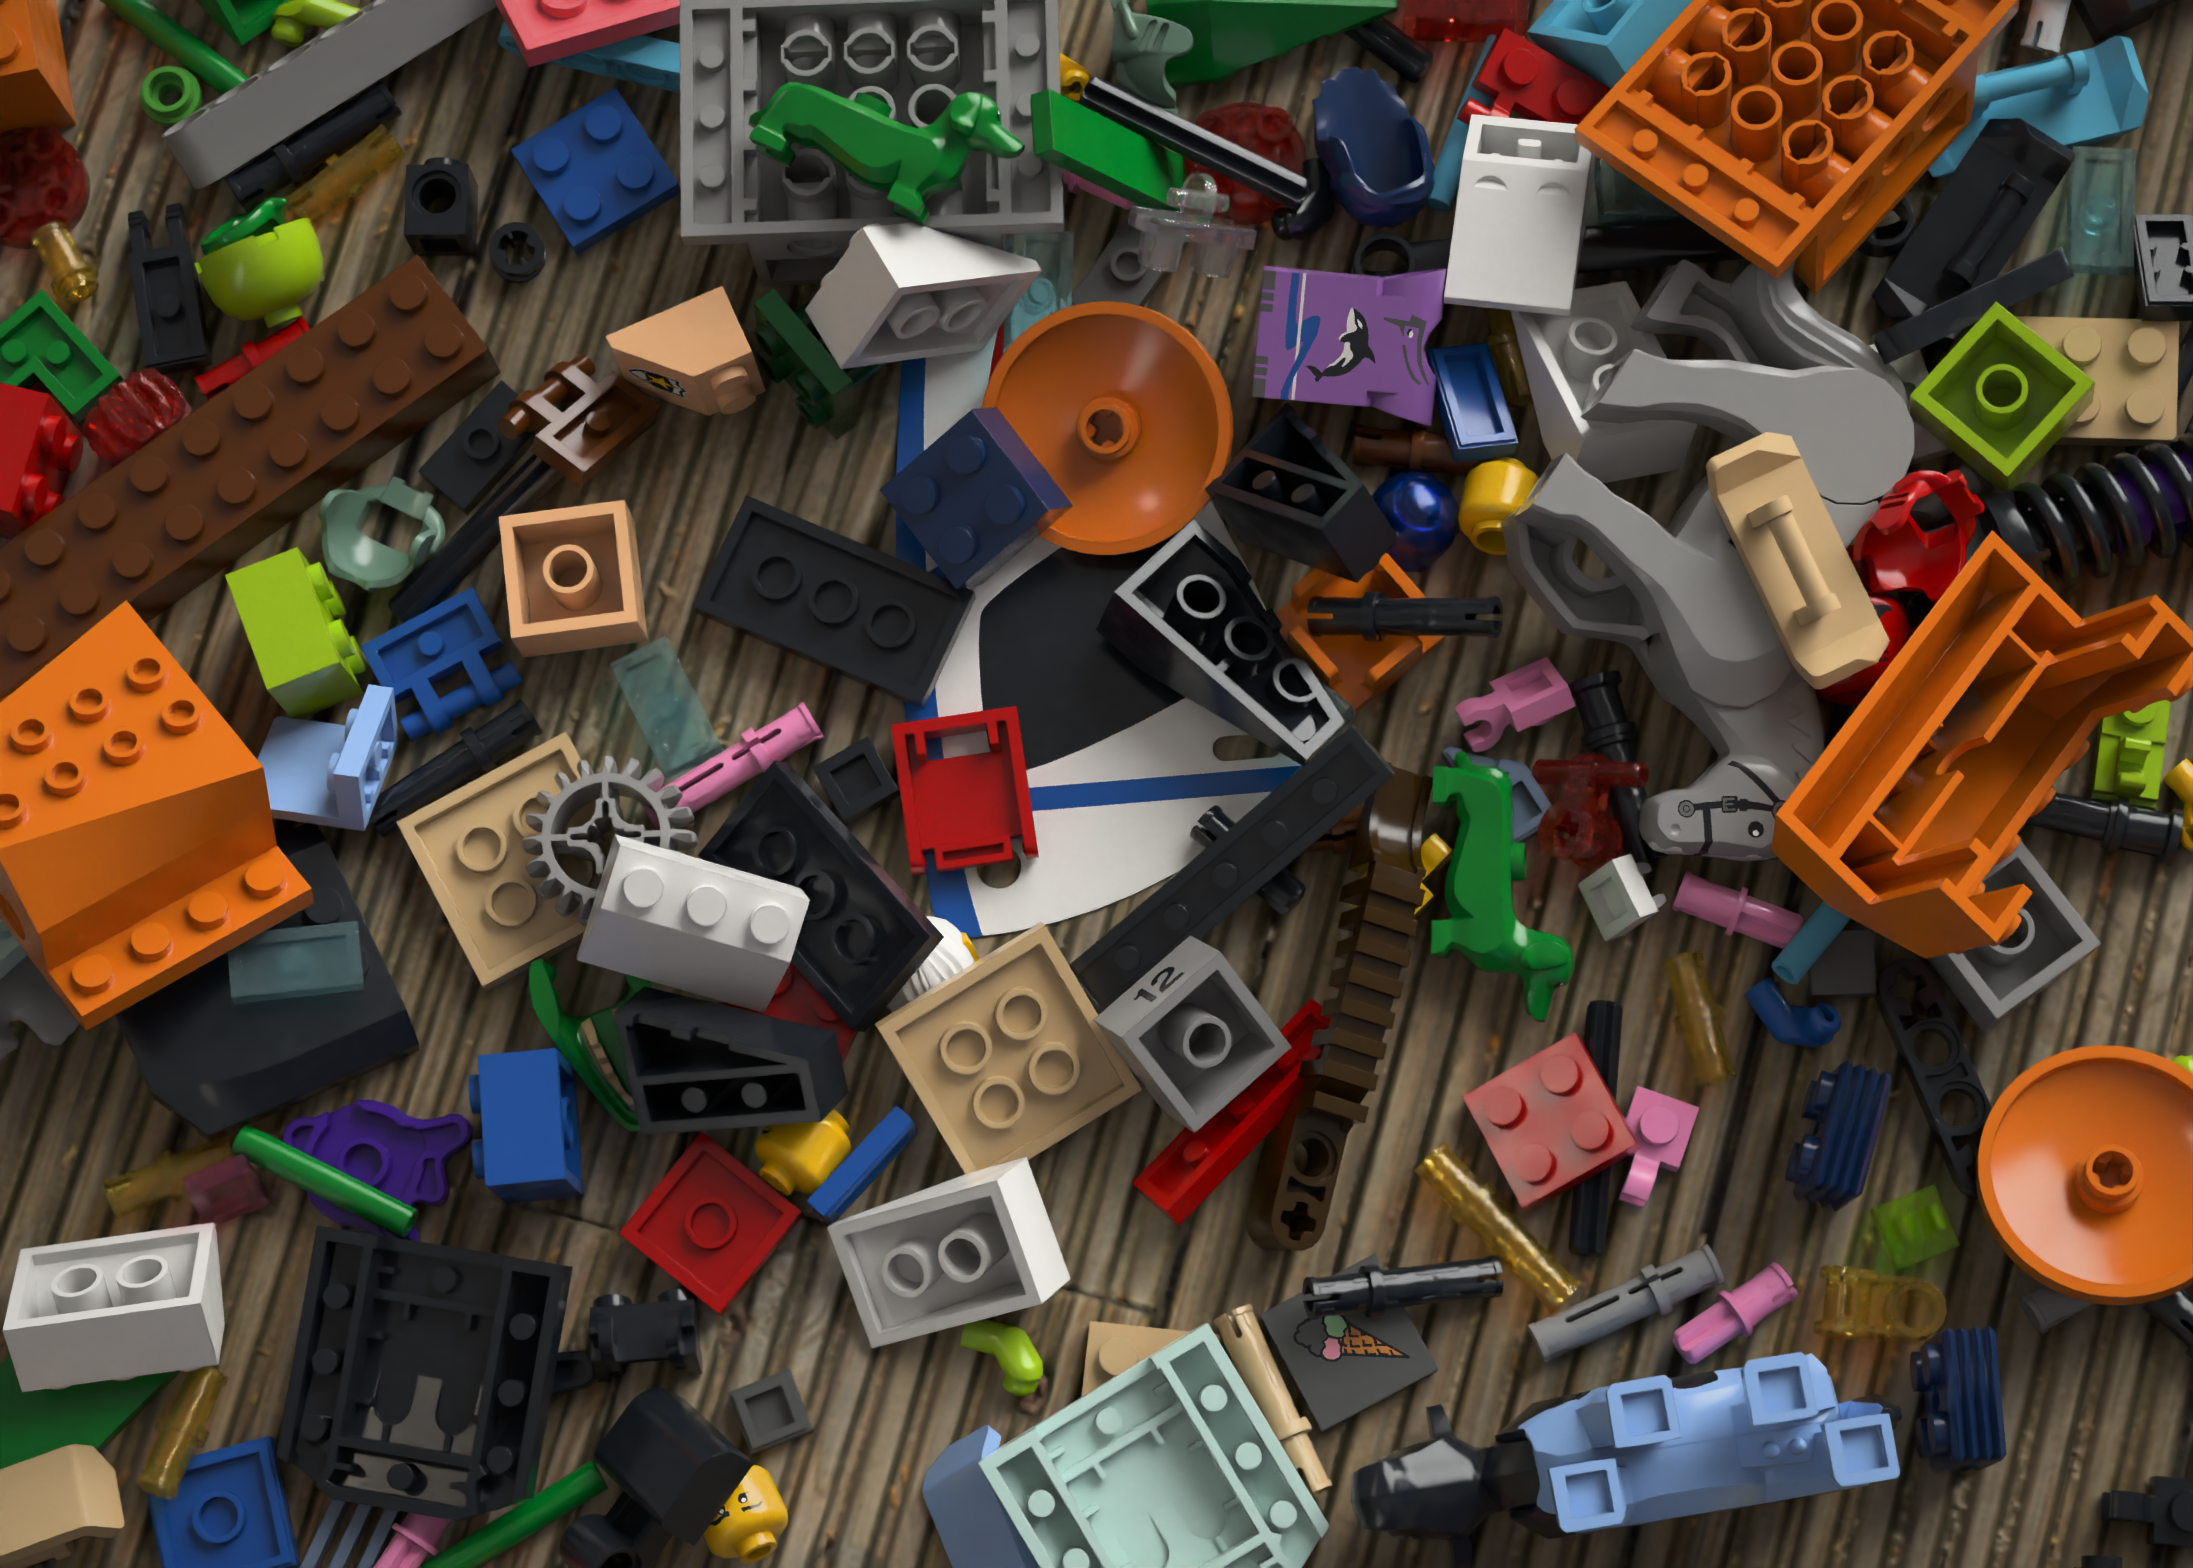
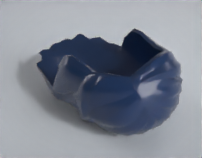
M1358 67L1339 70L1334 77L1327 78L1321 83L1322 91L1319 97L1312 100L1314 109V141L1317 155L1330 174L1329 188L1335 193L1340 204L1352 219L1370 227L1394 228L1415 218L1423 210L1432 195L1435 184V167L1426 131L1414 117L1409 116L1407 107L1398 96L1394 85L1390 82L1381 81L1376 70L1370 69L1362 72Z

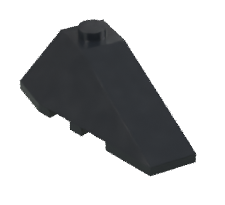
M1193 519L1114 591L1096 631L1146 674L1303 766L1343 727L1345 720L1308 663L1303 659L1295 657L1279 632L1283 626L1272 608L1264 609L1250 587L1249 582L1252 577L1242 561Z

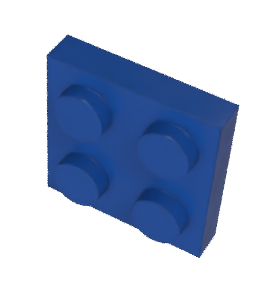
M616 87L511 149L516 162L576 255L681 193L678 182Z

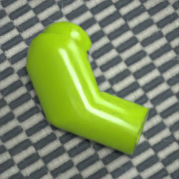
M293 0L279 5L274 11L272 19L276 21L271 29V35L274 41L279 44L297 47L304 39L305 30L315 27L328 30L360 9L335 0Z
M987 1319L964 1324L960 1347L995 1355L1001 1369L1005 1373L1002 1385L1008 1393L1018 1397H1026L1035 1392L1038 1386V1379L1043 1376V1361L1024 1330L1016 1326Z

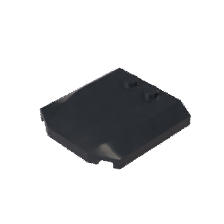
M306 823L275 836L277 846L312 888L314 904L115 1015L152 1097L169 1111L173 1110L194 1126L198 1133L209 1142L238 1130L246 1124H252L419 1051V1042L407 1009L335 856L317 824Z
M317 1226L276 1455L287 1464H294L316 1482L315 1486L331 1499L454 1521L468 1520L534 1498L573 1267L383 1235Z

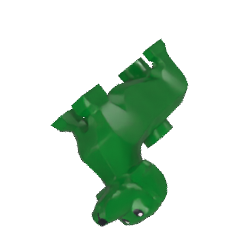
M788 82L777 89L764 109L751 114L748 125L754 128L749 139L752 143L756 144L755 148L760 154L791 167L796 156L791 149L792 143H799L806 148H819L864 185L878 191L889 192L887 201L895 204L893 208L894 213L923 226L926 225L929 217L925 202L930 196L953 187L959 181L974 151H983L996 157L1010 159L1019 157L1025 149V145L1001 125L1002 113L997 104L988 96L977 92H967L958 95L948 104L935 122L926 127L914 128L890 119L889 115L892 108L879 99L865 93L858 92L854 101H851L817 86Z
M1464 751L1455 753L1453 760L1456 768L1433 766L1432 802L1437 803L1438 808H1451L1453 802L1457 800L1456 815L1461 824L1445 880V900L1452 917L1448 920H1431V955L1435 956V958H1449L1457 950L1464 954L1479 970L1488 973H1514L1521 975L1526 1012L1535 1021L1545 1022L1554 990L1567 985L1573 976L1575 967L1572 948L1564 938L1553 933L1526 928L1517 920L1514 911V882L1526 881L1527 852L1526 843H1514L1512 781L1508 774L1501 769L1473 764Z

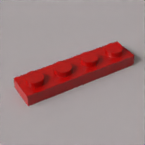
M1312 998L1280 1030L1292 1048L1198 1131L1194 1133L1185 1127L1132 1182L1144 1198L1178 1226L1282 1120L1298 1093L1303 1091L1305 1079L1298 1077L1301 1062L1318 1060L1321 1058L1323 1049L1310 1046L1313 1031L1329 1028L1331 1018L1320 1016L1322 1005Z

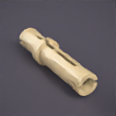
M1252 1304L1233 1309L1231 1311L1234 1316L1228 1317L1225 1313L1216 1318L1213 1323L1221 1334L1238 1374L1311 1496L1314 1497L1313 1493L1317 1491L1322 1493L1333 1485L1331 1480L1327 1478L1308 1436V1433L1313 1430L1307 1417L1300 1418L1253 1313Z

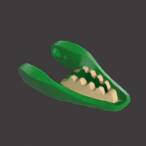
M543 957L533 960L529 971V990L532 1006L540 1023L614 1120L632 1132L640 1131L614 1012L644 986L651 988V982L624 974L629 989L628 994L623 1000L589 1015L571 1016L563 1010L559 1000L560 991L555 989L553 982L556 977V969L554 966L545 962Z

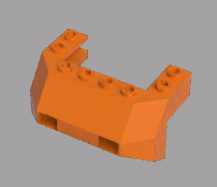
M1992 530L1776 813L1771 851L1829 907L1925 959L1954 952L1961 954L1968 949L1985 945L1997 946L2003 943L2020 925L2021 917L2018 913L2033 892L2023 883L1984 893L1986 886L1982 882L1994 865L2004 861L2018 847L2021 837L2017 833L2028 818L2041 812L2053 799L2056 790L2052 785L2064 770L2074 766L2086 754L2090 747V743L2086 739L2102 718L2125 711L2136 713L2147 705L2162 700L2173 702L2181 698L2192 688L2193 631L2156 594L2081 619Z

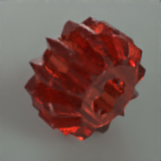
M147 368L140 372L130 373L121 383H114L112 389L106 395L99 397V403L88 411L81 433L90 443L89 447L107 464L115 467L188 416L192 411V407L185 400L184 393L167 376H163L155 368Z

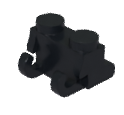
M685 1289L667 1290L658 1296V1302L632 1304L628 1297L618 1294L603 1295L593 1301V1307H590L589 1336L591 1339V1363L598 1383L611 1382L612 1375L624 1374L626 1363L669 1360L671 1367L675 1366L676 1370L687 1369L689 1375L703 1374L697 1296L691 1291Z

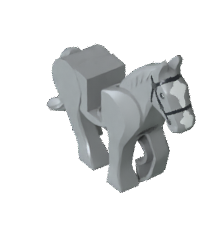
M1684 259L1663 275L1630 325V328L1635 331L1653 334L1697 337L1713 349L1719 360H1671L1653 356L1634 348L1617 360L1580 417L1584 420L1621 424L1647 420H1682L1708 426L1733 439L1735 446L1765 432L1789 435L1792 437L1846 549L1856 538L1864 523L1878 509L1879 503L1874 500L1884 496L1896 482L1906 475L1915 452L1914 423L1909 413L1910 404L1902 381L1889 363L1884 365L1881 356L1873 348L1853 334L1825 320L1805 302L1794 286L1793 269L1796 259L1777 280L1751 263L1732 284L1712 279L1698 265ZM1567 452L1563 453L1549 463L1522 506H1519L1502 521L1508 567L1513 577L1522 585L1561 633L1584 638L1621 642L1630 647L1663 700L1676 706L1708 738L1718 753V759L1690 786L1685 789L1669 790L1645 800L1641 806L1639 831L1642 839L1652 850L1666 854L1702 856L1736 861L1779 859L1771 851L1775 816L1824 752L1821 713L1815 689L1793 667L1737 549L1733 546L1734 543L1711 497L1707 475L1695 486L1677 510L1667 530H1665L1651 516L1635 505L1616 496L1599 479L1585 472ZM1580 538L1616 575L1595 580L1585 575L1575 565L1572 558L1578 539Z

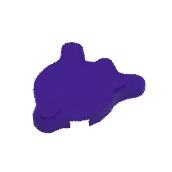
M356 1100L355 1104L344 1106L331 1114L326 1112L317 1117H299L294 1119L284 1129L282 1142L414 1208L419 1204L439 1207L447 1202L450 1195L446 1174L447 1162L470 1144L473 1138V1128L470 1121L460 1114L451 1113L435 1119H417L406 1115L392 1105L375 1100ZM307 1191L311 1199L310 1202L322 1215L338 1224L370 1234L400 1238ZM414 1224L412 1230L404 1239L422 1242L416 1224Z

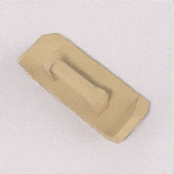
M1765 432L1712 457L1706 465L1711 497L1795 670L1814 689H1824L1878 663L1890 640L1792 437Z
M71 1444L0 1469V1568H26L51 1558H55L57 1561L75 1554L74 1539L83 1536L113 1538L124 1526L125 1522L115 1469L94 1446Z

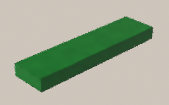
M1051 89L1031 94L1033 150L1036 156L1172 222L1191 217L1186 158Z

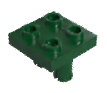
M773 288L753 303L756 328L753 330V334L760 350L756 353L757 360L774 382L780 383L782 380H785L796 392L798 397L794 399L795 404L809 424L815 429L824 425L837 440L856 426L854 389L887 364L893 362L840 369L835 359L819 342L822 337L805 311L811 300L793 312Z

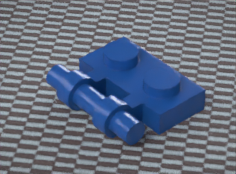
M473 587L360 646L380 685L394 689L395 704L412 695H415L421 709L400 719L411 742L433 730L436 735H439L454 727L452 720L482 704H485L487 708L505 700L502 695L503 693L524 683L512 660L491 672L488 670L483 658L504 647V644ZM465 668L472 682L439 699L432 685Z

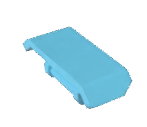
M2114 36L2093 48L1976 75L1972 121L1931 165L1928 171L1935 178H1950L1989 119L2021 118L2069 149L2117 138L2142 127L2150 95L2132 40L2124 36Z

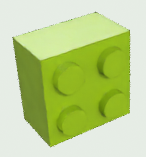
M1996 301L1909 395L1910 415L1996 488L2004 491L2013 489L2093 403L2095 381Z
M298 547L225 575L266 689L291 718L301 719L365 694L358 674L367 671L364 657L355 637H349L342 620H337L338 617L346 614V610L332 579L328 580L320 562L310 565Z

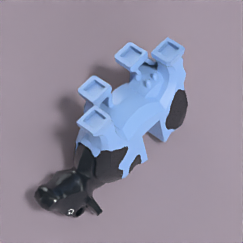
M1802 1352L1748 1360L1745 1366L1740 1368L1673 1378L1660 1375L1614 1383L1607 1387L1535 1402L1495 1435L1496 1442L1501 1444L1491 1447L1476 1448L1457 1439L1451 1429L1443 1406L1439 1404L1426 1407L1430 1439L1389 1453L1379 1459L1378 1462L1364 1466L1353 1473L1351 1476V1503L1359 1526L1372 1531H1387L1392 1537L1400 1539L1448 1540L1453 1568H1471L1474 1529L1488 1515L1497 1512L1511 1511L1508 1512L1510 1520L1547 1539H1556L1650 1524L1715 1511L1722 1512L1867 1486L1872 1482L1896 1479L1900 1474V1468L1892 1430L1896 1429L1897 1422L1902 1419L1901 1408L1899 1405L1892 1404L1889 1398H1883L1879 1394L1859 1397L1838 1404L1834 1386L1826 1367L1812 1353L1804 1355Z

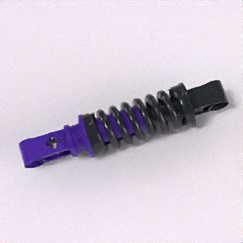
M2188 432L2176 436L2169 446L2158 442L2143 446L2137 456L2126 452L2116 454L2110 457L2105 466L2094 462L2081 465L2076 469L2073 476L2062 472L2048 475L2041 486L2025 482L2014 486L2013 489L1998 493L1992 492L1988 494L1987 492H1979L1973 494L1980 498L1985 505L1983 513L1975 516V533L1971 542L1966 547L1965 565L1992 530L2046 584L2044 566L2048 565L2055 581L2062 588L2066 589L2074 587L2079 583V555L2087 571L2094 578L2099 579L2111 573L2113 564L2112 552L2116 554L2119 561L2126 568L2132 569L2141 566L2144 562V545L2147 544L2151 551L2161 559L2171 557L2176 553L2177 535H2180L2182 540L2193 549V433ZM1946 525V526H1943V527H1940V528H1936V529H1933V530H1930V531H1923V532H1925V533H1932V532H1935V531H1937V530H1940V529H1942V528H1944V527H1947V526H1949V525ZM1897 591L1908 615L1916 617L1926 616L1935 606L1924 592Z

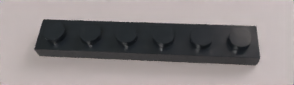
M1354 723L1069 964L1098 1015L1190 935L1198 940L1205 936L1395 775V771Z

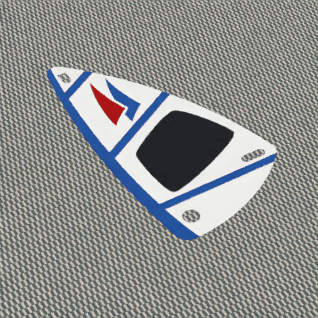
M1037 278L982 350L902 361L896 475L972 409H982L990 377L1006 350L1030 326L1044 317L1066 308ZM1210 501L1195 521L1237 556L1246 567L1221 517ZM896 512V558L948 580ZM1040 536L1036 537L983 584L966 587L975 592L976 599L924 710L904 702L905 722L1017 706L1039 858L1026 859L1022 849L1023 838L1011 839L1012 850L1017 853L1021 861V872L1018 879L1012 885L997 889L989 887L981 881L977 873V867L938 873L935 852L923 853L926 860V876L931 906L935 917L946 919L958 928L960 932L966 933L969 938L1017 932L1030 929L1040 922L1044 925L1056 923L1097 910L1166 879L1180 871L1206 849L1201 843L1190 837V832L1194 826L1203 827L1197 821L1206 811L1218 805L1223 810V813L1236 823L1302 767V765L1281 753L1270 758L1233 761L1219 760L1213 753V745L1217 739L1249 734L1140 670L1096 631L1114 591L1174 536L1155 546L1118 555L1085 554L1060 547ZM1251 579L1249 585L1252 588L1255 595L1257 596V598L1259 599V601L1261 602V604L1263 605L1264 609L1266 610L1262 602V599L1257 591V588L1253 580ZM988 730L926 740L929 761L991 752Z

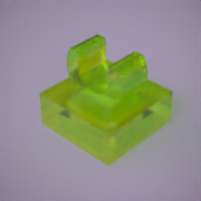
M1935 1185L1881 1204L1870 1210L1895 1272L1952 1251L1960 1246Z

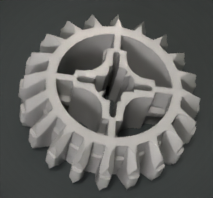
M605 755L602 758L601 773L594 774L586 760H580L577 763V771L581 778L573 783L563 772L556 773L554 779L561 792L555 797L548 791L540 790L536 796L539 803L548 810L546 815L536 812L528 813L525 819L530 828L541 832V834L528 836L522 840V848L526 853L540 855L532 859L525 866L531 878L545 877L538 886L537 892L544 900L552 899L559 895L555 909L563 917L571 914L579 906L578 921L585 927L598 889L583 886L568 877L562 866L561 854H574L577 860L595 862L596 873L601 880L607 857L596 843L599 838L606 841L603 834L611 831V822L619 836L674 852L691 849L698 845V837L695 832L681 829L693 821L694 816L690 807H675L683 796L677 785L661 789L664 775L657 768L648 771L640 780L641 764L634 758H630L625 763L621 774H618L616 761L610 755ZM620 796L635 799L651 808L659 819L660 830L647 831L644 825L626 823L624 821V812L620 807ZM596 800L594 815L590 821L582 826L570 827L567 830V834H563L568 822L575 813L586 804Z

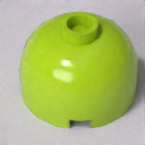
M309 217L273 228V232L257 237L252 235L199 259V262L194 263L203 287L212 302L227 316L240 321L264 318L268 329L303 315L299 304L316 292L323 272V256Z

